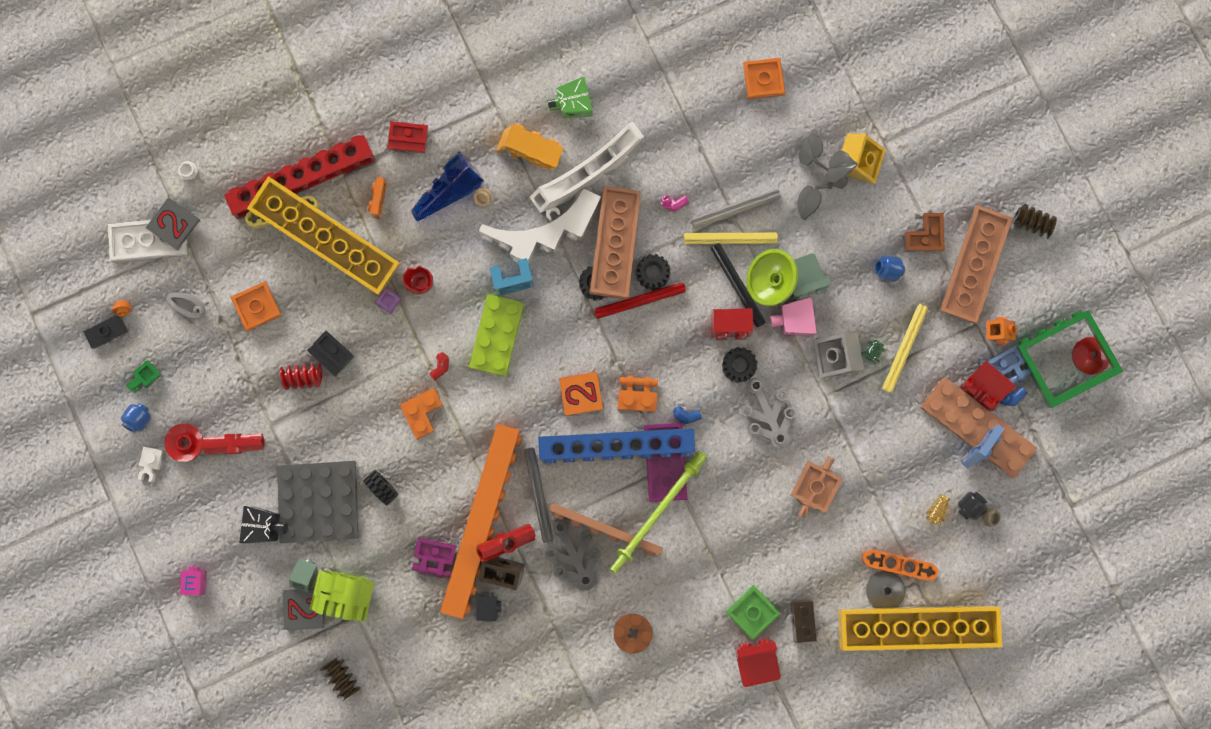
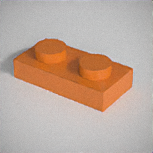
M377 177L376 182L372 184L373 200H370L368 205V211L371 216L377 219H381L387 188V181L381 177Z

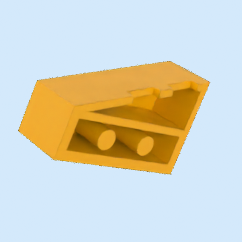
M511 124L503 131L496 151L502 153V150L513 153L512 157L518 159L520 156L529 160L531 164L553 170L557 167L564 147L559 145V142L554 139L547 140L543 138L542 134L525 130V127L520 124Z

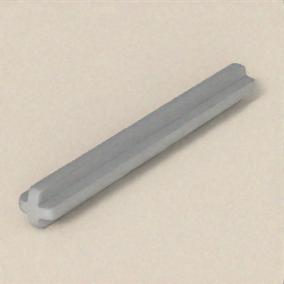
M776 188L693 217L691 219L692 226L698 228L778 200L781 197L780 191Z

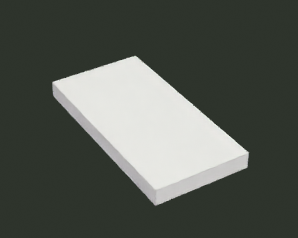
M151 220L108 224L110 262L187 255V240H185L179 250H176L146 229Z

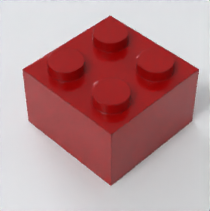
M752 308L713 309L710 315L711 338H716L717 341H725L728 337H735V340H746V337H749L753 332Z

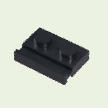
M325 331L307 350L335 377L355 357L328 331Z

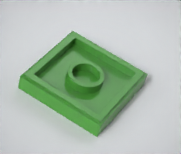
M754 585L725 611L752 641L781 614Z

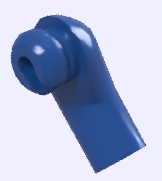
M1020 387L1014 394H1008L1000 403L1004 406H1016L1028 393Z

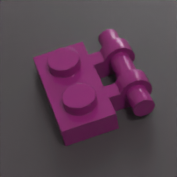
M418 538L414 557L421 558L422 560L421 564L413 563L412 571H417L422 575L426 573L436 575L437 578H450L452 570L445 569V564L453 565L457 545ZM428 560L439 562L438 568L428 566Z

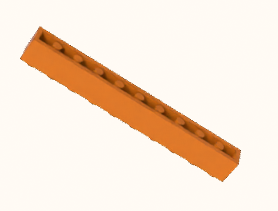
M498 423L496 425L440 613L464 619L465 615L469 616L472 604H469L471 596H475L478 585H475L476 578L480 576L482 562L477 555L476 546L488 541V539L491 540L495 529L492 528L494 520H498L500 510L497 508L499 502L504 500L506 491L503 488L505 483H509L512 473L509 472L511 464H515L517 454L514 453L515 448L520 446L523 437L518 429Z

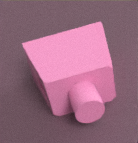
M812 297L781 306L780 315L770 316L771 327L782 326L783 335L814 336L816 334Z

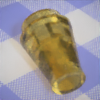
M939 494L938 498L927 510L926 519L940 525L945 520L950 498Z

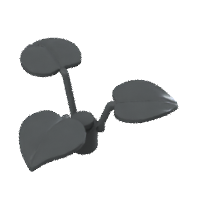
M810 134L804 140L799 151V160L806 166H809L814 161V163L828 171L825 176L827 185H818L814 188L807 185L800 192L797 207L801 218L805 221L816 212L821 204L822 196L818 190L832 189V187L845 188L848 183L847 175L858 165L845 151H837L829 160V168L819 162L817 157L823 152V144L821 139L814 134Z

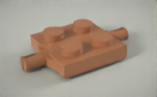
M827 456L823 466L807 461L790 494V496L798 499L803 504L798 514L803 518H806L810 508L817 509L823 513L827 512L843 478L835 475L830 470L835 461L834 458Z

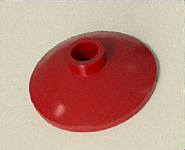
M1095 337L1083 338L1075 344L1072 350V360L1079 371L1095 375L1103 372L1108 367L1109 362ZM1092 352L1096 353V358L1091 356Z
M177 424L167 432L164 447L172 459L180 462L191 461L202 451L203 436L200 430L192 424ZM187 439L189 444L185 447L183 442Z

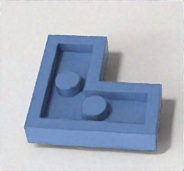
M997 424L990 429L981 443L970 450L961 464L969 468L972 465L977 466L982 459L986 460L993 452L991 450L993 445H997L1002 439L1000 435L1004 428Z

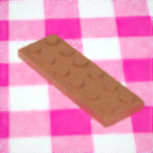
M603 186L589 294L628 299L641 191Z
M979 205L975 206L939 310L940 312L977 324L1013 217Z
M945 377L940 380L920 407L972 448L979 445L987 432L994 426L999 424L1003 427L1004 430L1000 435L1002 439L997 445H993L991 448L993 452L987 459L1011 478H1016L1037 449L1035 445Z
M554 503L551 505L550 511L553 512L552 516L564 520L565 517L572 519L570 523L582 527L583 524L590 527L589 531L600 535L601 531L607 533L608 539L616 542L619 539L626 541V546L635 537ZM643 539L638 545L644 548L643 552L653 557L656 554L660 555L663 547Z

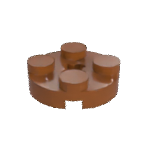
M626 614L622 616L614 628V640L617 646L629 654L644 651L652 640V627L649 621L639 614ZM630 628L639 631L637 638L628 637Z

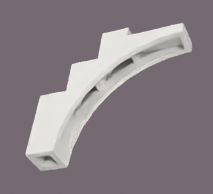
M634 122L628 123L611 141L587 160L555 180L538 187L530 196V199L540 213L570 201L579 190L595 184L604 173L618 168L644 136Z
M583 189L577 201L567 212L556 220L538 228L526 231H506L482 224L479 232L483 240L490 243L495 241L499 243V247L507 251L512 249L510 256L513 258V262L518 264V260L527 258L529 264L537 246H540L539 249L546 253H550V251L555 253L564 234H567L566 237L573 241H577V239L582 241L599 207L601 196Z

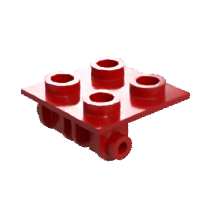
M987 360L960 386L961 389L989 411H994L998 406L997 404L1016 387L1013 382Z

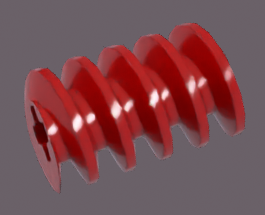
M318 363L317 369L311 364L310 370L307 369L306 364L303 365L302 370L299 369L298 365H295L294 371H292L291 366L287 367V371H284L283 366L280 367V380L285 390H289L290 387L297 389L298 386L300 389H304L305 386L312 388L313 384L316 388L321 386L323 378L321 363Z

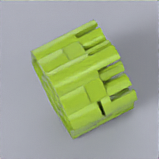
M319 570L310 610L322 615L326 611L325 615L333 616L335 610L334 617L341 618L343 614L342 619L366 621L375 582L364 577L346 573Z

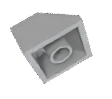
M858 332L841 333L813 341L820 378L864 370Z

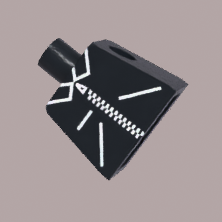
M244 506L239 543L252 544L277 541L278 534L287 533L288 524L286 522H279V513L258 507Z

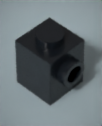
M482 592V596L477 597L476 621L498 620V613H501L502 601H498V596H494V592Z

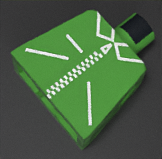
M585 77L557 87L558 98L547 100L549 110L561 109L563 118L593 116Z

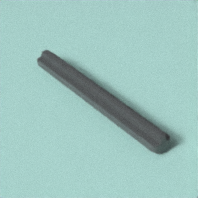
M531 447L525 449L524 452L542 541L547 543L553 541L536 453L535 449Z

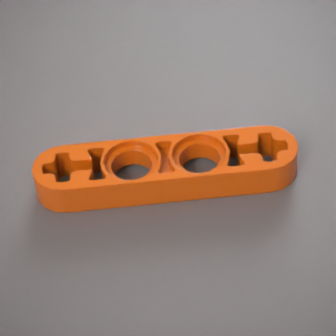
M867 550L862 555L863 563L871 568L932 581L938 576V568L932 563L877 550ZM871 553H873V557L881 558V555H883L881 567H879L880 562L872 561L869 564L870 560L867 559V556H871ZM889 557L894 558L896 562L895 566L891 569L885 564L886 559ZM907 562H912L915 566L914 571L911 573L905 571L904 566ZM919 563L921 564L920 568L928 569L930 566L933 574H929L927 577V573L919 572L918 576Z

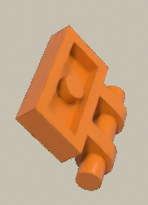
M629 375L628 377H620L619 384L627 385V390H619L618 410L656 412L657 392H650V387H658V379H651V377L633 378V376ZM633 385L644 386V392L632 391Z

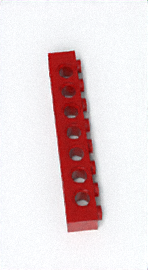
M356 135L350 141L337 143L332 149L327 151L321 150L311 158H302L297 164L292 166L286 165L278 172H270L259 180L248 181L243 187L232 188L228 191L229 193L224 194V197L232 215L239 219L246 216L250 211L247 209L268 176L278 183L285 179L286 184L284 187L298 194L373 162L376 159L364 135ZM356 150L354 156H348L349 151ZM334 157L339 158L336 164H331V160ZM316 165H321V169L319 171H313V168ZM299 172H304L302 178L296 179V175ZM251 194L250 200L244 202V197Z

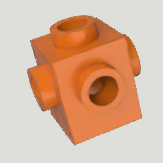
M997 317L996 320L986 321L987 340L996 342V345H1008V341H1016L1017 327L1015 321L1008 320V317Z

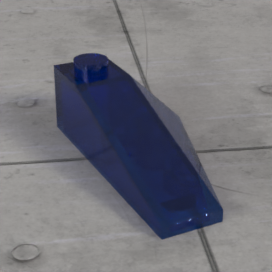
M460 151L442 168L444 173L439 179L435 178L433 180L432 189L429 192H425L412 208L411 212L417 222L464 198L481 186L484 179Z

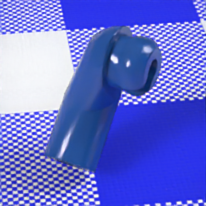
M677 406L673 410L675 419L683 424H689L702 419L699 410L688 413L681 406Z

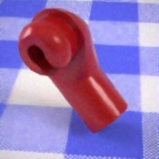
M444 352L437 354V368L429 373L434 381L449 370V357Z

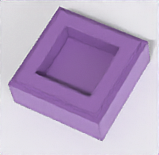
M386 287L375 303L391 314L402 301V298Z

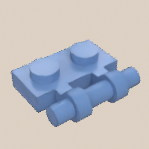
M1016 346L988 361L1003 375L1012 370L1014 375L1008 379L1014 384L1017 382L1021 383L1026 379L1025 377L1031 375L1028 368L1020 369L1019 366L1025 363Z

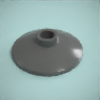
M880 571L874 574L867 583V598L876 608H896L904 600L905 585L897 574L889 571ZM886 587L890 588V593L888 595L884 593V589Z

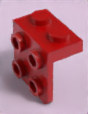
M770 638L758 640L756 644L745 642L739 644V647L734 648L744 687L777 681L781 678L775 652L777 650L775 641L770 640Z

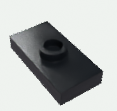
M116 315L83 332L90 347L95 349L127 333L128 330L122 317Z

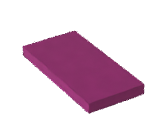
M682 423L644 425V431L683 429ZM657 438L652 439L650 442L651 448L654 450L660 449L661 441ZM672 438L669 442L670 447L673 449L679 448L681 445L680 439ZM672 453V457L660 458V454H652L653 458H646L649 502H662L685 472V456L680 457V453ZM687 482L672 501L688 500Z

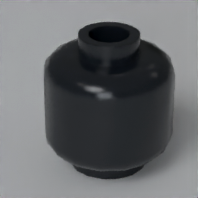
M977 491L975 493L968 492L958 502V507L961 509L959 513L966 520L969 518L977 520L987 510L986 503L988 501Z

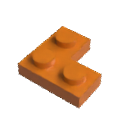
M435 388L400 404L417 440L434 432L426 414L443 406Z

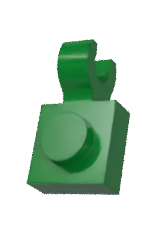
M147 360L133 372L136 377L126 387L135 393L141 388L142 384L145 387H149L162 374Z

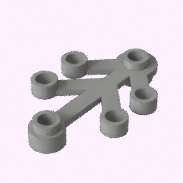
M757 378L752 379L748 383V390L756 395L764 414L753 410L749 405L741 408V414L744 417H752L769 424L772 431L761 428L758 423H752L749 426V432L753 435L758 434L770 439L771 444L776 448H784L790 441L787 430L791 419L796 415V411L792 407L786 408L783 413V422L779 428L776 420L783 402L788 398L787 392L779 390L776 393V400L771 410L762 391L764 388L763 382ZM753 383H758L760 385L759 389H754ZM780 392L785 394L784 399L778 397ZM749 408L750 414H744L743 409ZM787 410L793 412L792 417L787 416ZM753 425H756L758 427L757 432H753L751 430V427ZM778 435L783 436V442L777 441Z

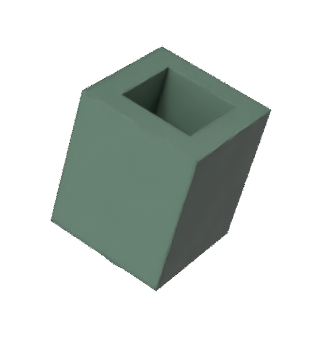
M298 559L289 578L290 587L309 593L318 573L315 562L309 559Z

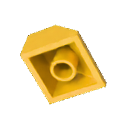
M847 134L842 151L848 153L858 163L856 168L847 176L875 184L886 149L867 134Z

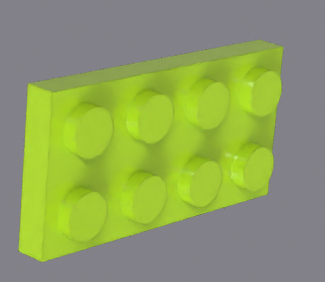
M487 294L469 368L504 377L507 376L525 305L524 302Z

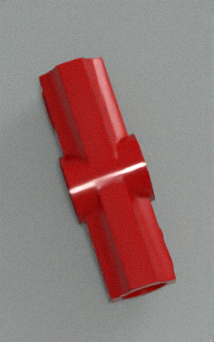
M235 433L218 437H204L202 442L204 454H241L246 451L264 450L265 439L262 433L247 435Z
M526 524L507 533H499L495 538L477 545L476 552L480 560L486 562L504 553H513L518 547L534 541L536 534L531 524ZM508 539V544L504 547V542Z

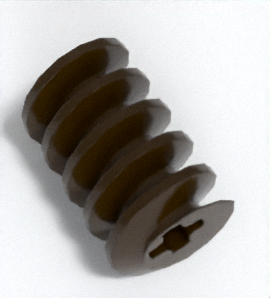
M1023 204L1015 213L1011 224L1014 225L1019 221V228L1026 224V231L1033 227V234L1040 230L1039 236L1042 237L1047 233L1046 239H1049L1056 227L1057 217H1050L1049 213L1043 214L1042 210L1036 211L1035 207L1028 209V205Z
M335 658L322 666L320 671L327 670L324 677H331L328 684H336L332 691H340L336 697L337 699L343 697L344 701L359 691L361 687H354L357 682L356 679L349 680L353 673H345L349 668L348 666H341L345 660H337Z

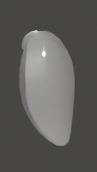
M174 292L167 295L168 303L177 312L186 317L196 319L203 317L206 313L203 302L191 294Z

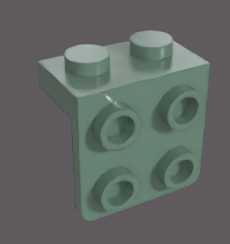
M811 253L794 259L798 268V281L794 292L790 296L791 300H803L809 298V295L816 292L818 295L826 292L831 282L829 277L824 278L816 255Z

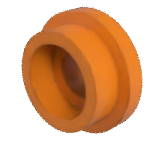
M125 300L115 302L112 307V312L119 317L128 316L133 311L130 303Z

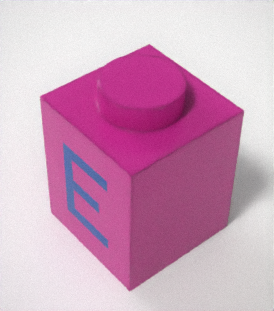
M188 567V570L181 571L180 595H204L207 571H200V567Z

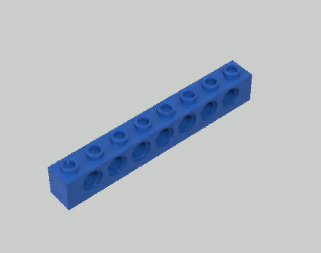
M694 428L538 437L539 460H544V464L556 463V459H563L564 463L575 462V458H583V462L594 461V457H602V461L614 460V456H621L622 460L633 459V455H641V459L653 458L652 454H660V458L672 457V453H680V457L691 456V452H695ZM674 437L679 438L681 441V445L677 449L671 448L669 444L670 440ZM657 438L661 441L660 449L654 450L651 448L650 442L652 439ZM617 440L622 443V449L619 452H615L612 449V443ZM633 440L641 441L642 447L639 451H634L631 448ZM595 442H601L603 445V450L600 453L593 451L592 446ZM576 443H581L584 447L583 452L580 454L575 453L573 450ZM557 444H562L564 447V452L561 455H557L554 451V447Z

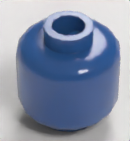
M883 256L875 264V273L881 280L896 282L904 275L905 266L898 257Z
M141 403L129 405L121 416L122 426L133 433L143 431L151 419V415L147 412L149 409Z

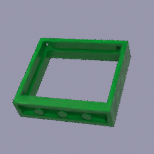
M1080 309L1071 314V319L1065 321L1063 318L1053 323L1054 328L1050 330L1044 328L1036 332V337L1030 339L1028 336L1018 342L1020 345L1016 348L1025 361V367L1030 370L1031 377L1048 408H1053L1124 372L1089 310L1082 312ZM1084 319L1111 368L1053 397L1030 357L1027 348Z

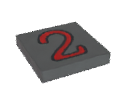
M167 198L146 226V229L176 250H179L200 222V219L170 198Z
M299 589L283 590L284 630L324 628V613L322 615L310 610L314 589H310L309 593Z

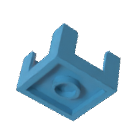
M527 258L518 260L520 276H511L504 280L499 266L489 267L494 289L498 296L534 287Z

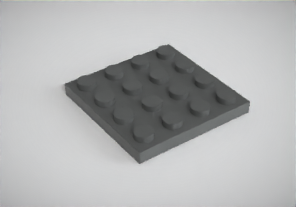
M356 461L277 466L279 522H286L288 524L287 533L279 534L280 543L359 538Z

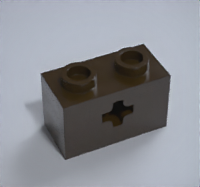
M501 557L492 558L482 562L479 580L517 590L522 582L525 564Z
M790 601L793 640L796 643L817 641L813 601Z

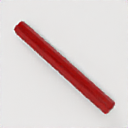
M683 282L628 298L627 300L595 308L594 312L596 318L600 319L685 293L686 287Z

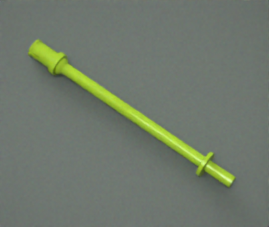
M697 451L692 460L685 464L683 475L625 550L619 549L617 551L619 558L609 569L613 574H616L625 562H632L631 554L688 479L699 473V468L708 459L705 453Z

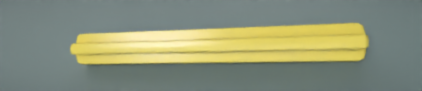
M777 233L684 234V244H776L778 241Z
M919 304L915 310L882 387L886 392L891 393L894 390L928 311V308L924 305Z

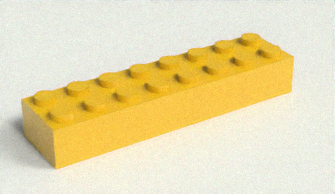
M269 176L247 208L378 295H381L401 265L400 262Z
M994 605L837 609L839 649L843 651L1002 647L1000 607Z

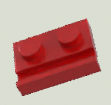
M390 121L387 149L425 154L428 125Z

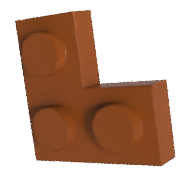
M924 213L923 231H906L904 233L905 252H943L945 250L944 213Z

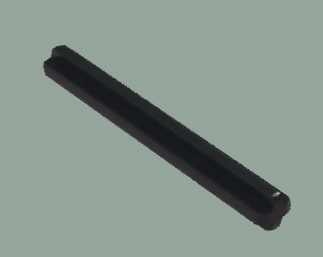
M721 244L713 245L711 251L744 307L753 309V322L757 328L761 327L766 323L761 312Z

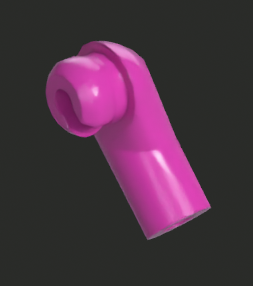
M668 195L661 198L662 207L671 211H677L689 204V200L685 195L677 200L671 199Z

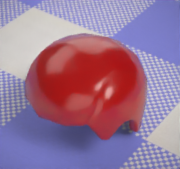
M421 266L407 268L403 274V283L409 292L421 295L432 288L433 275L428 269Z

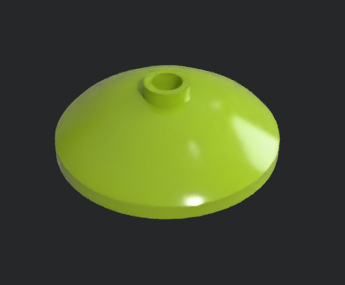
M769 249L760 253L752 261L747 272L746 284L749 294L756 302L765 306H775L783 303L792 295L796 288L798 268L793 257L783 250Z

